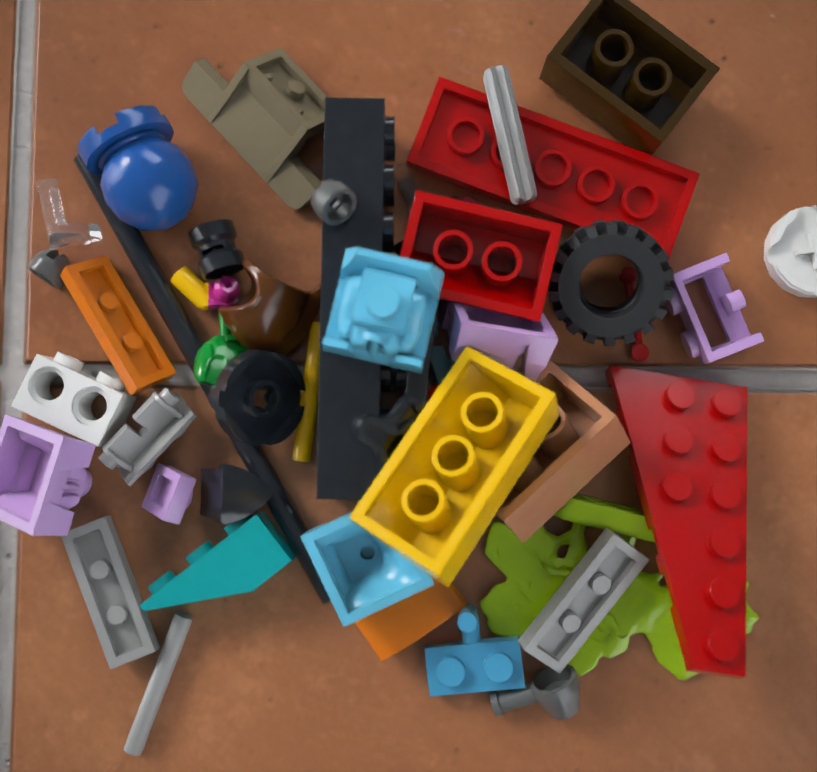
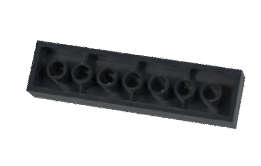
M325 98L323 181L334 179L344 183L355 193L357 203L352 215L339 225H328L322 220L316 499L361 500L377 477L375 461L367 446L356 440L351 434V424L360 414L367 413L386 416L390 412V409H382L383 392L392 391V367L322 350L323 339L326 335L346 248L360 247L382 253H394L393 213L386 212V207L395 206L394 164H386V161H395V116H386L385 98ZM336 197L333 198L329 205L332 207L338 199Z

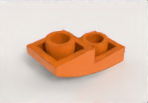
M432 577L435 585L355 622L381 661L419 640L465 607L466 601L453 582L447 587Z

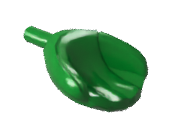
M220 313V335L211 337L199 348L194 362L193 373L196 381L210 386L217 383L219 374L231 359L247 351L232 335Z

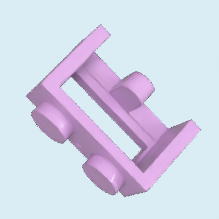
M727 252L675 273L674 280L670 281V287L674 290L672 301L666 300L665 304L672 316L680 314L686 328L685 332L680 333L683 347L691 359L698 357L701 365L711 363L764 341L761 332L753 335L750 334L740 309L746 307L744 295L739 289L732 292L722 266L730 262ZM700 278L728 341L713 348L710 347L684 286Z

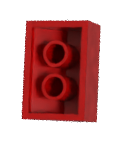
M416 190L400 257L432 264L444 271L440 300L539 323L563 224Z

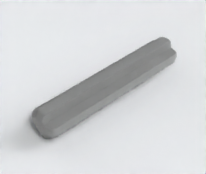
M505 65L490 67L484 71L483 81L510 199L513 205L527 204L535 200L537 189L509 69Z

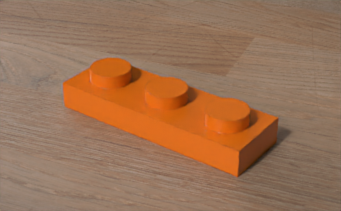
M103 255L65 266L60 277L130 396L170 380L177 372L108 256Z

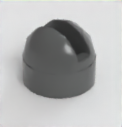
M334 179L322 181L320 183L321 186L316 192H312L311 205L315 213L325 223L332 226L339 225L345 222L354 212L357 203L356 195L342 182ZM336 197L338 200L331 207L329 203Z
M52 248L45 249L34 256L27 265V269L50 286L60 289L64 284L60 274L65 266L70 265V261L66 255H59L58 250Z

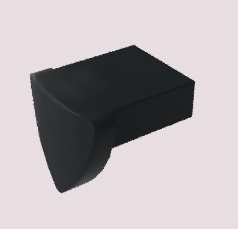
M220 464L218 468H201L200 515L217 518V522L220 524H229L244 519L262 507L272 496V490L261 479L243 468L228 464Z

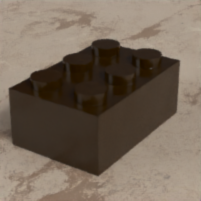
M591 0L547 55L539 79L627 146L653 155L720 68L630 0Z

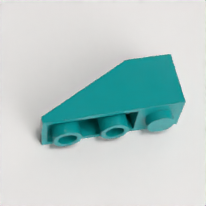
M264 511L253 517L249 515L224 527L229 536L215 547L208 540L189 554L186 560L190 566L176 576L170 570L148 587L152 596L139 606L143 611L251 592L291 562L296 555Z

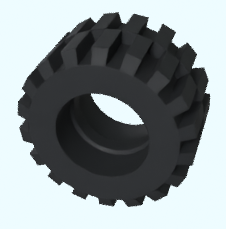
M614 219L613 221L605 222L604 220L593 221V224L587 227L581 226L574 230V234L571 237L563 240L555 256L549 281L550 302L554 306V313L559 321H564L566 329L573 335L576 333L583 335V341L594 344L595 339L603 340L604 346H615V340L624 339L625 344L636 341L634 335L638 332L643 331L647 335L654 329L651 323L656 318L660 320L664 318L667 313L664 307L666 300L672 301L674 290L670 287V281L674 280V273L667 261L669 257L665 250L646 231L625 221ZM608 254L621 255L627 258L637 271L638 281L634 292L625 302L617 306L599 307L591 304L584 298L580 289V278L584 268L592 260Z

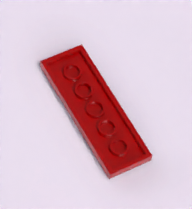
M439 76L406 160V167L555 223L563 224V226L574 230L581 226L587 227L592 225L593 221L604 220L605 222L613 221L614 219L625 221L646 231L657 241L670 258L700 173L517 105L537 189V197L530 203L513 205L509 195L486 93Z

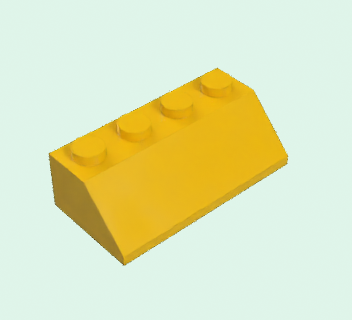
M466 346L349 518L404 559L449 587L559 417L556 394Z

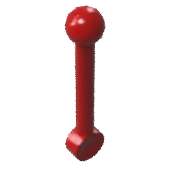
M627 266L620 270L619 279L625 284L626 298L628 299L635 290L634 282L637 279V272L634 268ZM640 331L634 335L636 341L633 342L634 346L630 349V356L636 362L645 361L649 356V349L643 344Z

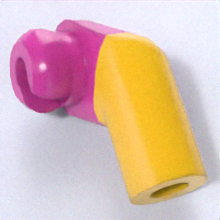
M184 266L171 278V283L198 309L203 311L216 310L220 307L235 304L240 297L238 281L228 275L222 276V280L203 282L191 269Z

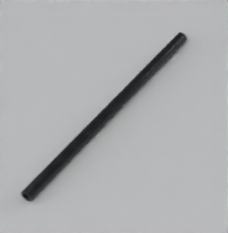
M76 155L74 162L190 369L194 372L195 357L197 351L203 345L200 336L140 230L122 222L106 204L101 190L100 182L102 176L91 174L80 155ZM199 383L209 401L208 396L212 386ZM229 437L247 470L261 479L272 490V496L266 504L323 604L330 601L300 537L308 531V528L262 446L244 444Z

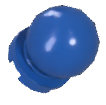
M136 106L115 113L119 123L108 127L100 134L97 133L93 126L80 139L77 151L89 172L102 176L100 186L105 202L122 222L141 231H165L184 220L194 206L199 184L192 162L178 145L171 143L174 134L173 128L165 114L161 115L156 106Z

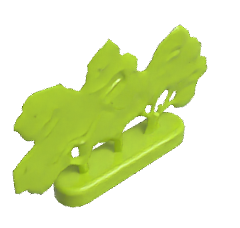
M577 493L553 515L573 522L570 531L557 537L547 532L542 525L524 543L505 523L498 521L491 523L485 554L507 577L506 582L495 585L489 594L480 601V607L488 618L487 625L491 632L497 636L505 637L519 635L520 638L587 553V543L584 536L586 525L605 530L607 527L614 533L622 534L623 539L633 547L637 538L655 543L652 529L648 530L643 510ZM570 544L566 557L559 558L557 555L558 548L561 545ZM640 572L568 663L574 667L579 677L594 669L600 658L606 657L611 659L625 652L628 649L630 635L635 633H644L647 636L658 663L679 680L685 681L699 674L686 670L670 612L672 601L667 585L660 586L659 583L664 574L660 575V572L655 574ZM746 579V593H747L749 583H748V581H747V579ZM746 603V634L752 632L753 625L758 621L759 616Z

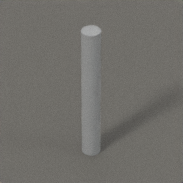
M175 612L123 748L130 755L140 756L143 752L193 617L182 612Z

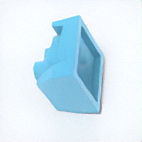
M346 248L326 335L323 339L322 350L422 374L443 285L444 271L432 264L365 248Z
M353 511L308 530L300 536L343 627L435 585L432 576L404 559L352 521L349 517Z

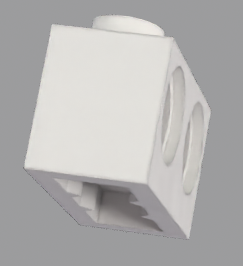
M57 351L54 358L36 354L11 406L88 443L102 447L124 425L137 396H130L128 392L124 391L125 385L119 378L102 371L99 372L96 378L81 371L85 363L67 354ZM60 375L64 388L61 395L54 399L50 393V384L55 377ZM102 395L106 399L107 409L105 414L97 420L92 414L91 405L97 396Z

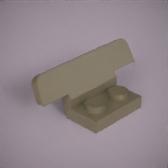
M281 47L243 62L230 83L224 79L205 57L196 60L182 83L185 97L287 206L293 209L308 206L311 203L312 192H316L321 186V181L300 160L297 153L302 149L307 139L324 131L325 98H328L326 94Z

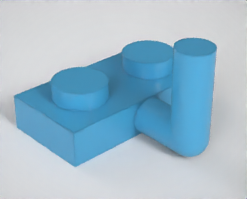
M467 603L459 611L457 625L462 633V641L425 645L430 696L525 688L521 647L518 642L520 639L519 635L481 639L478 610L473 604Z

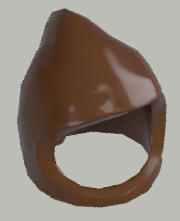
M243 260L242 265L251 279V289L247 296L235 304L219 308V313L235 339L247 350L259 349L286 355L299 345L310 330L320 310L321 283L314 290L305 291L276 279L249 260Z

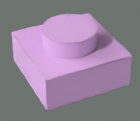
M158 463L141 507L163 521L180 525L183 514L192 501L193 488L197 479L175 467Z

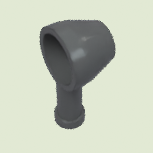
M567 664L560 674L546 666L533 675L530 684H526L525 688L490 693V702L496 717L504 715V712L538 702L554 719L565 720L573 717L579 711L580 683L573 666Z

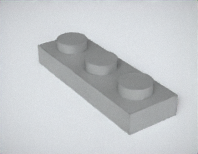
M109 515L69 530L67 536H61L110 670L156 652L160 645L147 611H143L139 606L143 603V599L112 516Z
M606 527L520 637L518 642L523 650L560 674L649 559Z

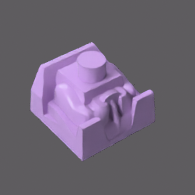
M441 300L438 321L442 329H448L447 339L450 342L448 350L452 361H457L465 347L468 346L516 373L521 368L524 376L533 382L536 381L547 366L559 339L543 311L541 320L537 323Z
M5 414L0 428V520L32 536H67L74 516V512L69 509L79 503V498L86 495L92 485L91 472L85 468H89L96 445L52 431L37 423Z

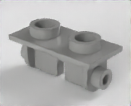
M167 387L160 393L154 391L152 396L132 415L133 419L143 426L138 432L125 423L101 447L103 453L98 457L99 460L111 470L117 467L129 486L143 473L151 469L156 459L175 439L185 433L189 424L197 417L181 395L178 393L175 395Z

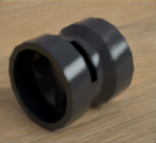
M219 219L209 221L189 231L188 237L191 246L200 255L201 260L198 263V268L203 280L221 279L222 276H231L244 270L242 263L245 257L243 252L236 248L234 240L237 237V233L232 220Z

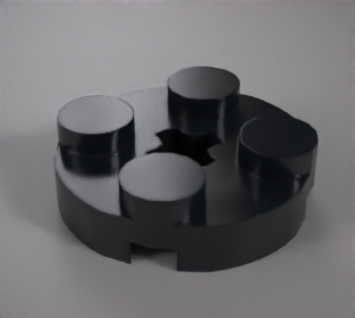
M250 349L235 356L222 369L217 383L209 391V403L215 409V416L220 427L235 441L253 446L274 445L289 437L302 419L305 406H300V390L305 391V381L297 365L287 356L265 350ZM266 388L267 392L263 396L266 405L264 408L254 406L255 392L257 389L262 390Z

